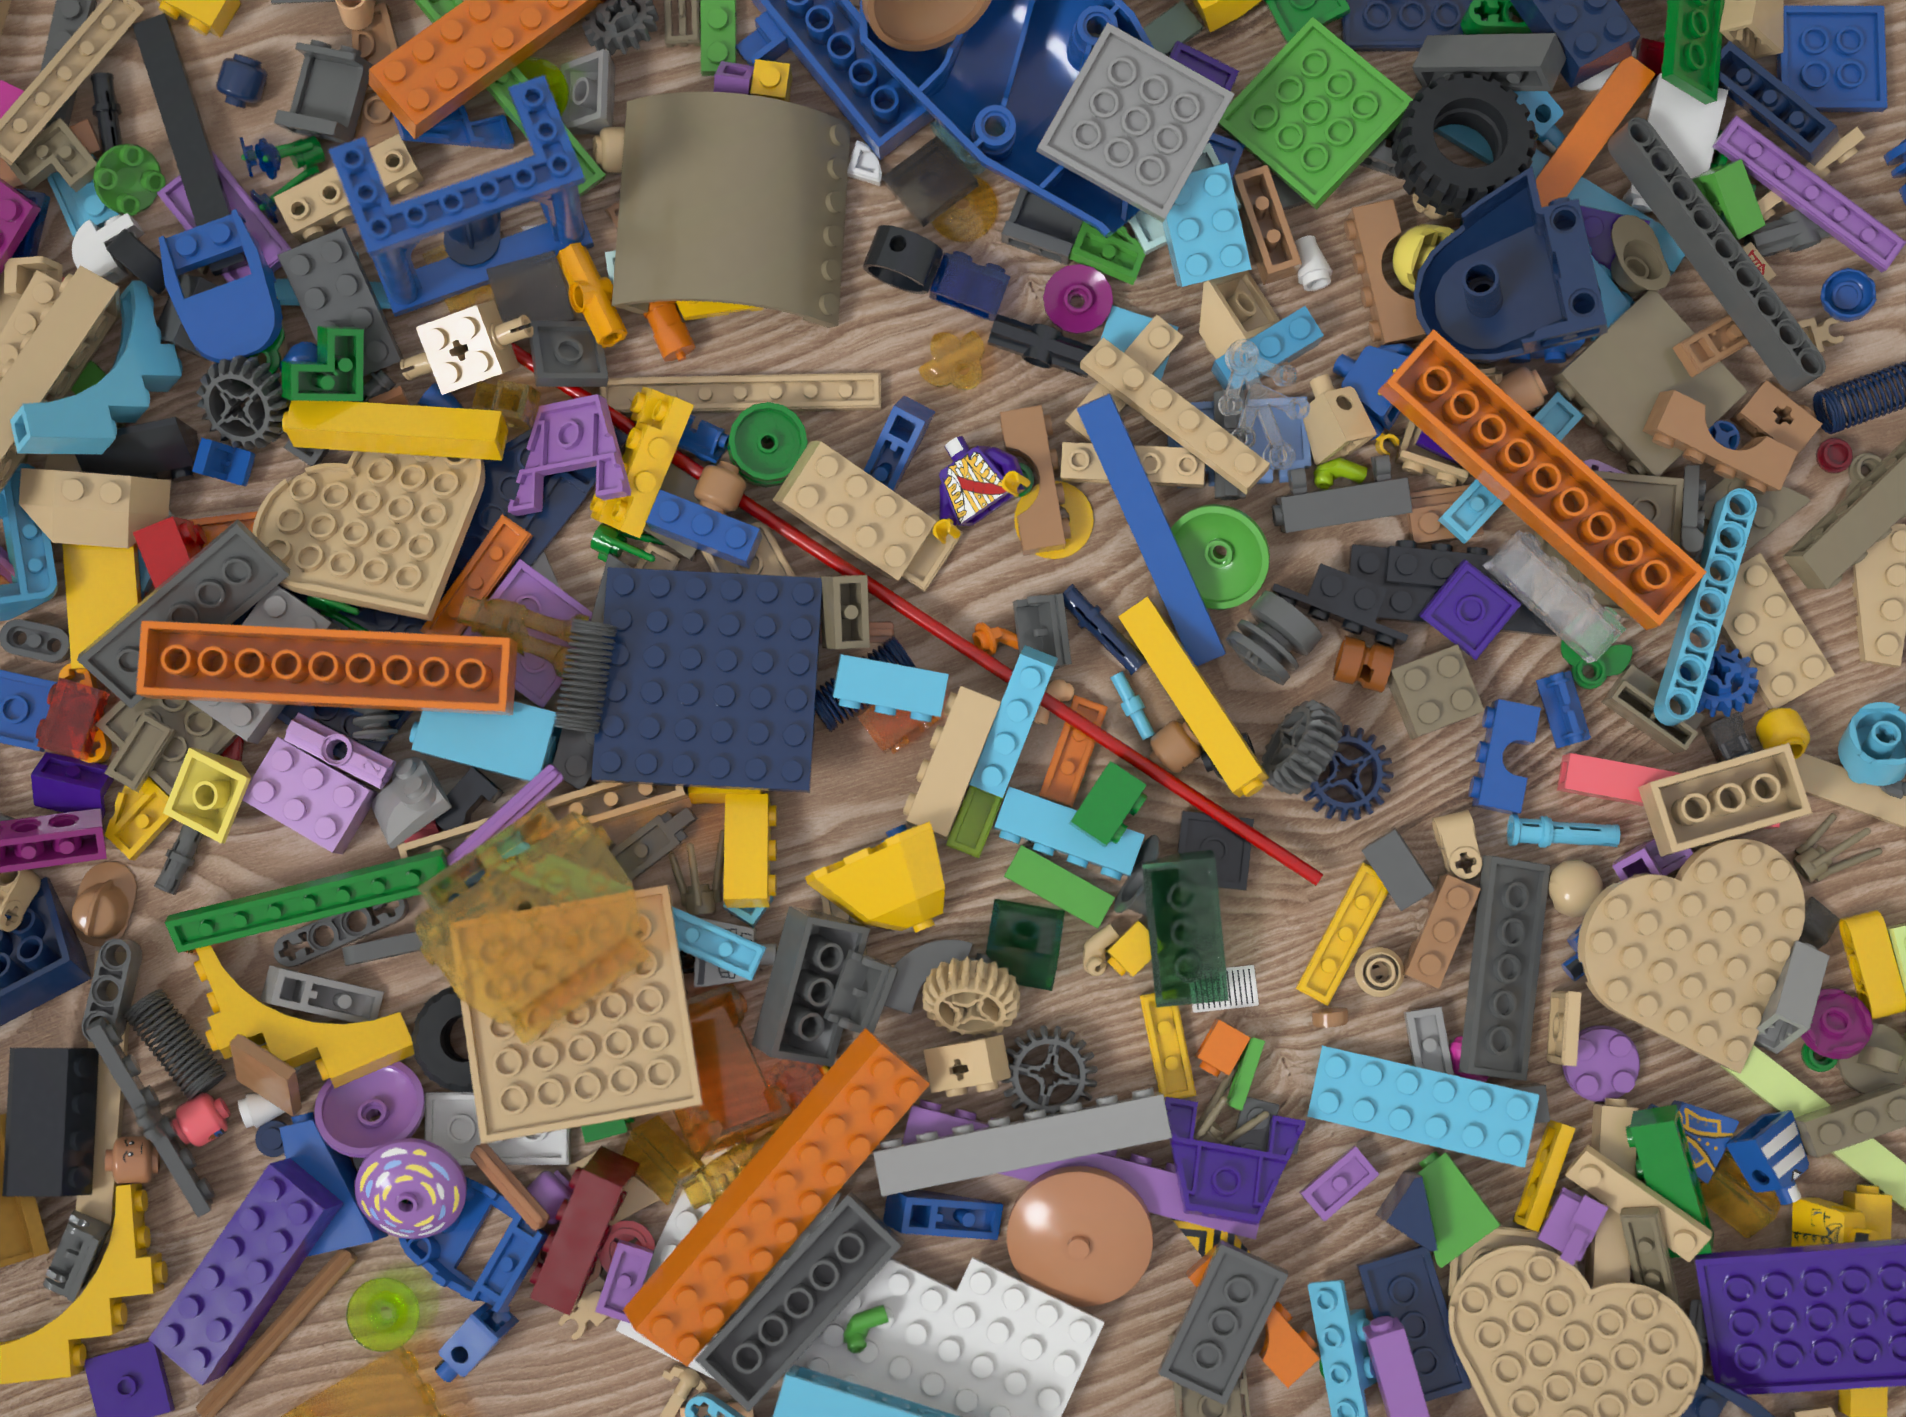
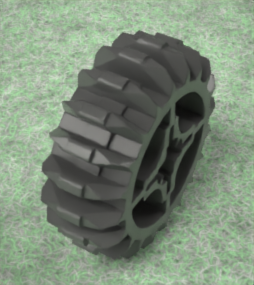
M237 355L232 358V361L222 359L219 361L220 363L211 365L209 370H207L208 372L200 379L203 385L196 392L202 397L197 406L206 411L201 420H210L212 423L209 432L218 430L221 433L220 442L231 439L233 448L243 445L246 451L255 447L258 449L264 448L271 442L278 440L284 432L282 427L283 415L286 411H289L288 406L291 403V400L282 397V385L278 381L281 373L272 374L269 371L270 363L260 365L257 356L247 359L242 355ZM247 397H249L250 400L245 403L244 407H241V404L246 401L245 399Z
M1311 700L1309 702H1302L1300 706H1295L1290 714L1285 715L1283 722L1278 724L1277 730L1271 735L1270 742L1265 746L1266 753L1262 756L1263 763L1261 766L1269 776L1267 781L1270 785L1280 792L1291 795L1293 793L1299 794L1303 789L1307 790L1312 782L1318 781L1319 775L1326 771V766L1333 760L1332 756L1339 747L1337 743L1342 738L1341 730L1343 724L1340 722V716L1334 710L1321 702L1318 703L1315 700Z
M1042 1025L1040 1027L1042 1037L1036 1038L1033 1030L1028 1029L1026 1032L1031 1041L1025 1044L1020 1037L1014 1039L1016 1044L1021 1047L1018 1053L1011 1048L1006 1049V1054L1013 1057L1014 1060L1013 1063L1008 1062L1011 1078L1001 1080V1083L1012 1082L1013 1087L1006 1089L1004 1095L1005 1097H1010L1015 1093L1017 1094L1018 1098L1011 1104L1014 1109L1019 1108L1022 1103L1027 1105L1023 1112V1117L1024 1113L1033 1111V1109H1045L1046 1113L1055 1114L1060 1111L1061 1105L1078 1102L1077 1100L1080 1096L1087 1101H1091L1092 1095L1084 1091L1085 1085L1096 1087L1097 1082L1093 1079H1087V1073H1096L1098 1068L1097 1066L1086 1067L1085 1062L1094 1058V1054L1092 1052L1080 1054L1079 1051L1085 1047L1086 1042L1080 1040L1073 1046L1071 1044L1075 1036L1073 1031H1069L1064 1040L1060 1038V1026H1055L1053 1036H1048L1047 1026ZM1043 1044H1049L1046 1058L1042 1063L1038 1065L1021 1063L1030 1050ZM1060 1046L1067 1049L1074 1056L1078 1065L1079 1075L1063 1071L1059 1067L1058 1054ZM1051 1056H1054L1052 1062L1054 1071L1059 1073L1060 1076L1068 1078H1058L1056 1081L1052 1079L1053 1083L1048 1084L1047 1091L1044 1093V1078L1038 1073L1030 1072V1070L1040 1071L1042 1067L1045 1069V1065L1050 1064ZM1019 1074L1033 1077L1039 1082L1038 1102L1032 1100L1024 1093L1019 1083ZM1071 1084L1076 1086L1072 1094L1065 1100L1049 1104L1052 1090L1057 1085Z

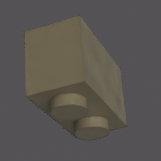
M867 575L820 576L822 581V648H870Z

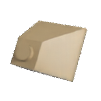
M1248 270L1208 280L1203 284L1199 333L1204 339L1208 351L1216 359L1280 321Z

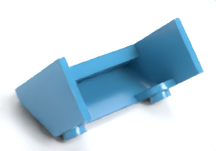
M20 463L0 493V519L3 520L9 563L13 565L15 577L11 575L12 583L0 585V621L11 620L49 601L55 596L58 589L51 540L19 505L21 468L35 469L33 466L25 463Z

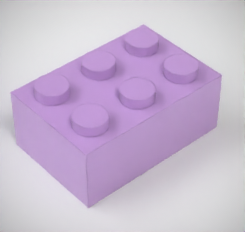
M277 737L250 781L243 801L328 851L343 855L370 810L372 801L379 792L334 766L327 764L322 759L284 741L283 738Z

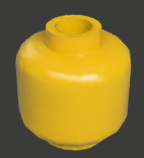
M1773 708L1768 710L1756 726V736L1764 750L1789 743L1794 759L1799 758L1805 752L1810 742V733L1801 716L1796 710L1790 708Z

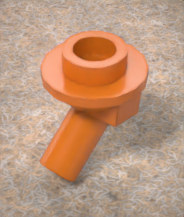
M983 622L976 624L975 632L972 634L973 643L990 656L996 653L999 642L1018 650L1017 634L1004 628H993Z

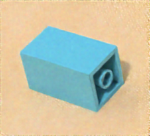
M514 701L513 715L422 711L420 721H415L412 726L409 741L413 743L411 750L529 782L547 765L553 763L562 728L553 725L555 723V713L557 712Z

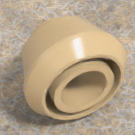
M1382 947L1372 948L1365 951L1357 960L1355 978L1360 988L1367 994L1375 997H1385L1396 992L1404 980V966L1395 952Z

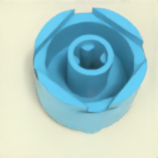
M1888 702L1869 703L1859 709L1850 720L1839 741L1838 755L1843 767L1847 771L1848 777L1853 782L1885 786L1901 781L1905 777L1906 714L1899 710V706Z

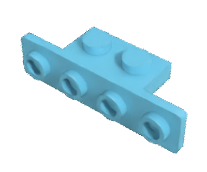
M1341 1279L1312 1282L1308 1284V1291L1331 1416L1369 1417L1364 1389L1375 1384L1377 1379L1362 1327L1370 1325V1321L1366 1318L1365 1308L1349 1311L1345 1285Z

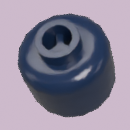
M234 53L233 58L223 60L216 88L220 93L226 95V103L245 109L247 102L255 104L261 101L268 77L267 72L261 68L262 62Z

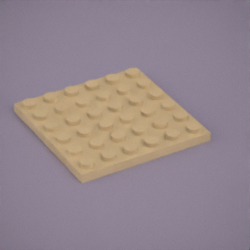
M668 885L450 923L481 1144L703 1105L671 894Z

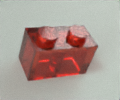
M59 678L58 684H53L48 694L47 704L50 705L47 717L46 719H41L36 730V739H39L37 747L87 761L94 744L96 732L98 731V727L95 724L103 716L110 693Z

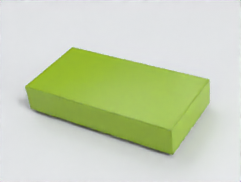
M970 785L946 846L979 859L1003 798Z

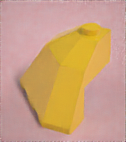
M930 821L887 838L871 849L870 847L843 858L841 861L818 869L805 877L809 886L862 925L897 931L913 927L914 932L917 933L934 926L935 923L932 918L943 914L945 885L933 827Z

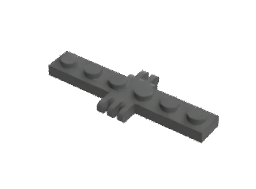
M103 1017L89 1024L86 1032L132 1107L136 1116L135 1121L139 1127H143L145 1138L153 1142L196 1216L199 1218L210 1212L213 1204L211 1198L215 1197L210 1183L205 1177L201 1180L193 1169L197 1166L196 1161L187 1147L181 1149L175 1139L178 1134L170 1117L161 1114L160 1101L150 1085L144 1087L138 1077L141 1074V1069L132 1054L126 1056L119 1044L123 1042V1039L113 1023L107 1025Z

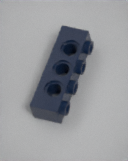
M1731 41L1721 49L1718 88L1728 90L1727 96L1815 166L1840 140L1837 126Z

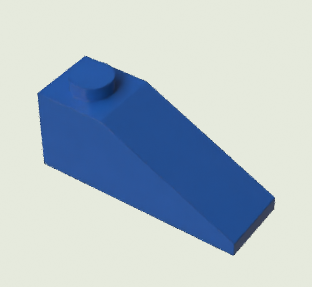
M904 395L893 406L864 471L895 492L930 425L935 411Z
M917 1189L887 1195L883 1222L901 1234L998 1240L1004 1204Z

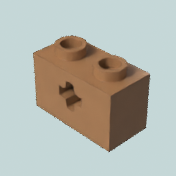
M1767 380L1752 391L1730 419L1753 438L1768 436L1798 451L1797 455L1822 426V423L1816 419V414L1809 407L1802 404L1798 405L1788 397V392L1785 388L1775 382L1770 383ZM1776 414H1779L1781 416V419L1779 421L1780 425L1775 422L1777 418Z

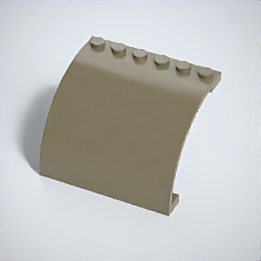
M677 92L651 95L627 101L612 306L642 314L648 312L649 302H721L786 312L801 316L805 321L826 328L838 326L851 124L796 103L739 93Z

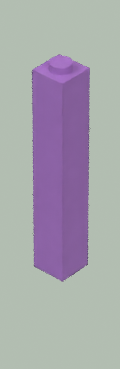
M1383 1316L1372 1320L1370 1325L1362 1327L1387 1417H1430L1403 1325L1397 1317Z

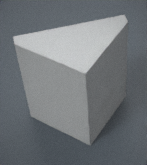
M601 49L562 64L559 114L568 130L572 134L599 135L604 127H613L615 65L610 52Z

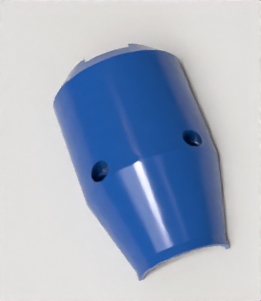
M860 0V44L981 166L1093 226L1105 238L1117 232L1140 211L1135 206L1036 152L1099 37H1093L1089 33L1101 35L1106 24L1109 23L1154 48L1137 16L1122 0H992L980 19L964 34L956 35L953 41L940 47L916 52L899 50L884 43L867 22L862 8V0Z

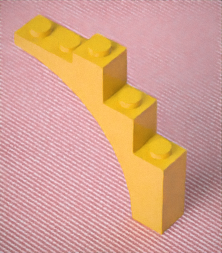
M211 945L196 949L200 960L193 962L201 982L208 980L212 992L206 995L214 1015L207 1017L211 1029L205 1031L212 1051L220 1050L225 1060L232 1057L230 1042L238 1034H242L293 1068L315 1060L322 1080L330 1078L334 1088H337L414 1055L413 1041L400 1012L373 1021L350 1024L314 1023L287 1016L260 1003L239 987L222 967Z
M142 1183L116 1186L115 1218L109 1245L97 1272L82 1294L59 1317L38 1331L20 1339L0 1342V1384L66 1378L83 1372L87 1351L85 1345L81 1344V1338L110 1336L124 1330L128 1314L126 1304L122 1302L121 1297L153 1294L164 1289V1283L168 1279V1267L166 1262L162 1261V1253L147 1254V1248L151 1244V1233L149 1227L145 1226L144 1211H147L148 1195L145 1189L142 1190Z

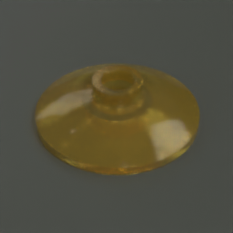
M967 173L953 174L941 180L932 190L928 201V214L933 227L940 235L955 242H970L984 236L993 226L997 216V199L989 184L980 177ZM966 199L969 202V206L966 209H960L956 206L957 201Z

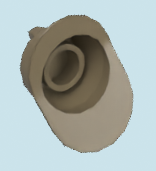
M1624 215L1619 217L1614 222L1611 230L1612 244L1616 253L1611 262L1610 272L1612 278L1617 285L1627 291L1631 298L1637 297L1647 290L1658 291L1664 289L1670 282V271L1653 229L1637 216Z

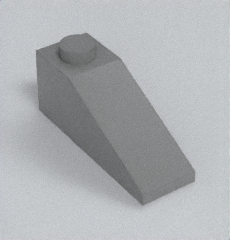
M270 965L260 1000L272 1005L358 1023L377 1019L384 992Z

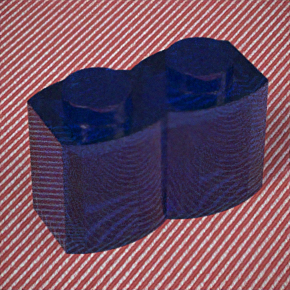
M953 251L952 254L944 253L930 289L929 298L944 305L964 310L974 316L994 321L1010 282V276L1005 274L1006 270L992 263H986L985 266L977 265L972 262L973 258L960 251Z

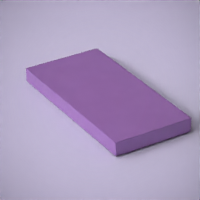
M212 151L231 211L236 209L244 216L247 221L245 225L248 231L257 240L269 267L275 272L282 266L277 255L290 250L291 247ZM179 175L158 191L157 194L187 231L197 226L181 176ZM245 265L221 275L227 282H231L252 273L249 265Z

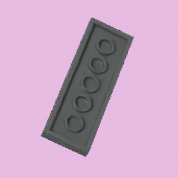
M237 519L78 655L77 661L128 707L132 708L144 698L136 694L141 621L231 625L288 577L290 569Z
M1483 855L1480 880L1481 890L1478 898L1459 1072L1527 1081L1550 865Z

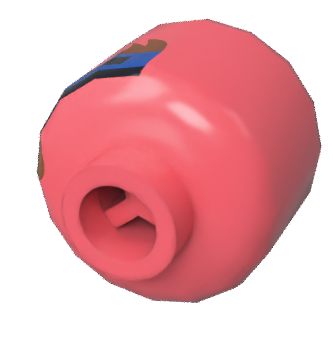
M201 1093L177 1107L176 1118L172 1120V1123L185 1145L191 1143L196 1147H202L227 1132L226 1118L230 1117L231 1113L221 1097L215 1100L210 1094Z

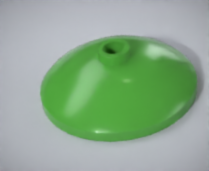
M1204 505L1188 511L1172 526L1171 530L1206 608L1228 609L1236 607L1252 598L1261 588L1269 570L1270 551L1261 528L1247 514L1226 505ZM1221 545L1225 547L1227 554H1218L1216 546Z

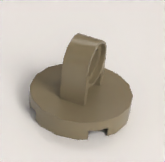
M1873 1023L1872 1035L1863 1050L1848 1059H1838L1835 1065L1836 1068H1839L1844 1083L1859 1093L1864 1094L1892 1083L1903 1084L1906 1079V1041L1897 1031L1887 1025Z

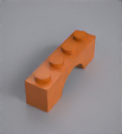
M1218 1244L1185 1273L1196 1287H1198ZM1278 1301L1274 1304L1264 1325L1265 1339L1259 1356L1280 1381L1289 1388L1320 1358L1313 1351L1318 1344L1304 1329L1297 1333L1288 1322L1293 1317Z

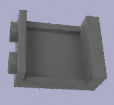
M311 40L310 44L297 42L295 50L304 54V60L290 112L277 109L274 123L294 134L309 137L315 136L318 139L342 144L353 141L369 81V69L373 64L360 57L361 51L352 47L341 45L340 50L331 49V45L318 40Z
M1020 188L1008 221L1006 220L1002 231V243L1067 265L1069 255L1083 221Z

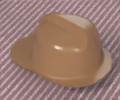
M103 862L93 866L82 879L72 907V925L75 933L83 942L101 947L106 941L120 939L124 935L137 893L135 877L126 866L118 862Z

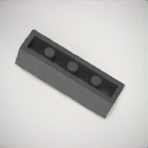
M1556 33L1427 35L1412 68L1422 87H1429L1431 82L1439 77H1445V80L1448 81L1451 74L1463 73L1464 78H1470L1471 74L1474 73L1483 75L1482 80L1491 82L1493 78L1501 82L1500 87L1505 91L1509 89L1513 91H1552L1565 63L1566 56Z

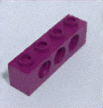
M101 808L0 821V873L107 859Z

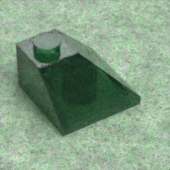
M994 899L985 954L993 962H996L999 968H1008V975L1016 977L1017 985L1052 991L1059 959L1065 911Z

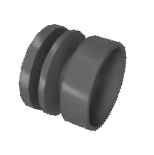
M1265 590L1249 609L1258 625L1256 626L1249 621L1241 619L1237 627L1242 634L1232 630L1226 637V641L1238 654L1239 658L1252 670L1280 685H1284L1290 678L1285 668L1295 671L1299 667L1290 651L1292 650L1300 655L1307 656L1323 636L1319 629L1293 605L1280 596Z

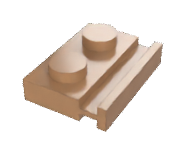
M1470 485L1410 493L1413 513H1407L1411 541L1421 545L1457 540L1458 538L1442 525L1438 519ZM1483 525L1472 537H1479L1484 534Z

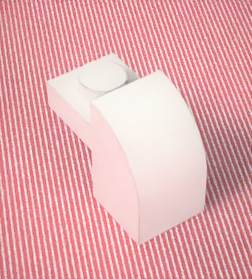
M128 213L116 215L108 219L101 229L89 219L78 229L73 239L72 256L77 268L81 265L115 284L127 277L128 273L124 266L106 248L123 229L128 230L137 239L145 235L139 223Z

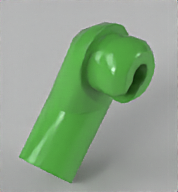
M884 1304L856 1313L851 1317L843 1333V1342L847 1344L849 1352L860 1353L864 1351L867 1346L865 1338L869 1329L889 1322Z

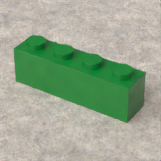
M1677 1104L1633 1111L1631 1124L1626 1126V1135L1630 1148L1636 1147L1639 1158L1635 1160L1639 1180H1645L1648 1187L1713 1231ZM1712 1232L1711 1239L1697 1255L1712 1253L1714 1232ZM1668 1248L1670 1258L1681 1257Z

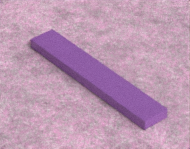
M1737 115L1732 118L1712 146L1732 162L1742 159L1746 172L1881 273L1888 269L1906 244L1905 240Z

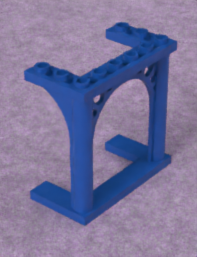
M544 75L509 87L511 98L534 153L533 156L391 206L365 137L328 149L370 258L372 257L395 317L557 260L558 252L572 243L581 242L582 246H586L587 249L594 247L593 240L582 215L578 188L579 184L585 183V177ZM531 201L539 202L547 223L500 239L496 253L483 264L474 266L460 265L448 257L417 269L414 268L411 253L422 239Z

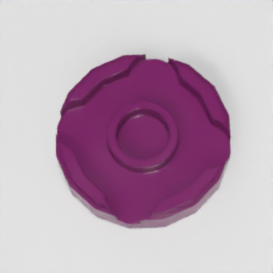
M1837 988L1820 990L1810 1029L1802 1034L1801 1038L1809 1048L1819 1055L1831 1059H1848L1859 1054L1868 1044L1874 1026L1871 1013L1865 1004L1856 996L1852 998L1850 995L1845 994L1846 991Z

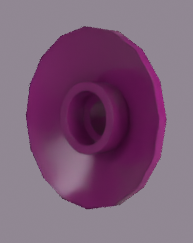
M1076 264L1065 266L1052 275L1046 283L1043 302L1045 312L1053 324L1063 331L1079 334L1091 332L1104 323L1110 315L1113 295L1111 286L1102 273L1093 267ZM1074 297H1080L1083 299L1084 304L1077 308L1071 304V300Z

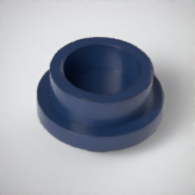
M272 1120L259 1127L255 1136V1142L262 1154L268 1157H277L285 1153L279 1127L287 1126V1124L282 1121Z

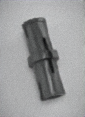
M183 824L172 849H168L165 854L168 858L154 884L156 888L176 895L188 867H192L195 859H193V856L204 834Z

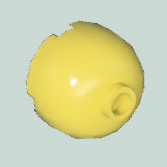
M1421 224L1407 230L1400 237L1394 249L1392 261L1393 270L1403 286L1414 292L1418 271L1426 258L1454 230L1442 225Z

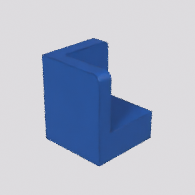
M765 11L754 19L756 30L736 45L737 51L749 66H754L755 59L774 62L789 50L786 36Z

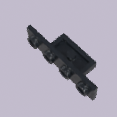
M1322 563L1318 566L1307 596L1275 583L1270 588V592L1280 596L1294 607L1297 605L1309 610L1308 616L1323 622H1328L1329 618L1342 623L1341 628L1356 635H1361L1362 631L1375 636L1374 641L1391 648H1394L1395 644L1401 646L1407 641L1409 636L1375 622L1388 589Z

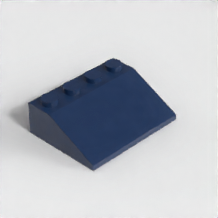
M47 877L41 879L39 891L33 897L24 913L20 925L10 932L0 929V1026L92 979L83 947L50 879ZM5 914L7 919H11V916Z

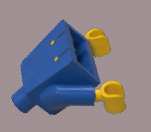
M1404 343L1381 345L1378 348L1367 346L1363 349L1357 360L1341 354L1333 367L1335 374L1345 378L1341 388L1351 386L1356 390L1377 435L1371 440H1376L1375 448L1380 455H1390L1383 447L1385 439H1389L1393 445L1399 446L1397 436L1393 434L1385 435L1383 430L1384 428L1390 430L1401 412L1383 397L1378 390L1414 350Z

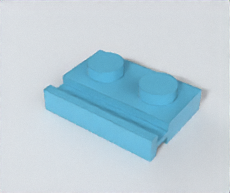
M58 171L47 177L73 237H75L78 229L89 219L101 229L108 219L116 215H122L112 211L101 202L96 194L93 180L78 192H75Z

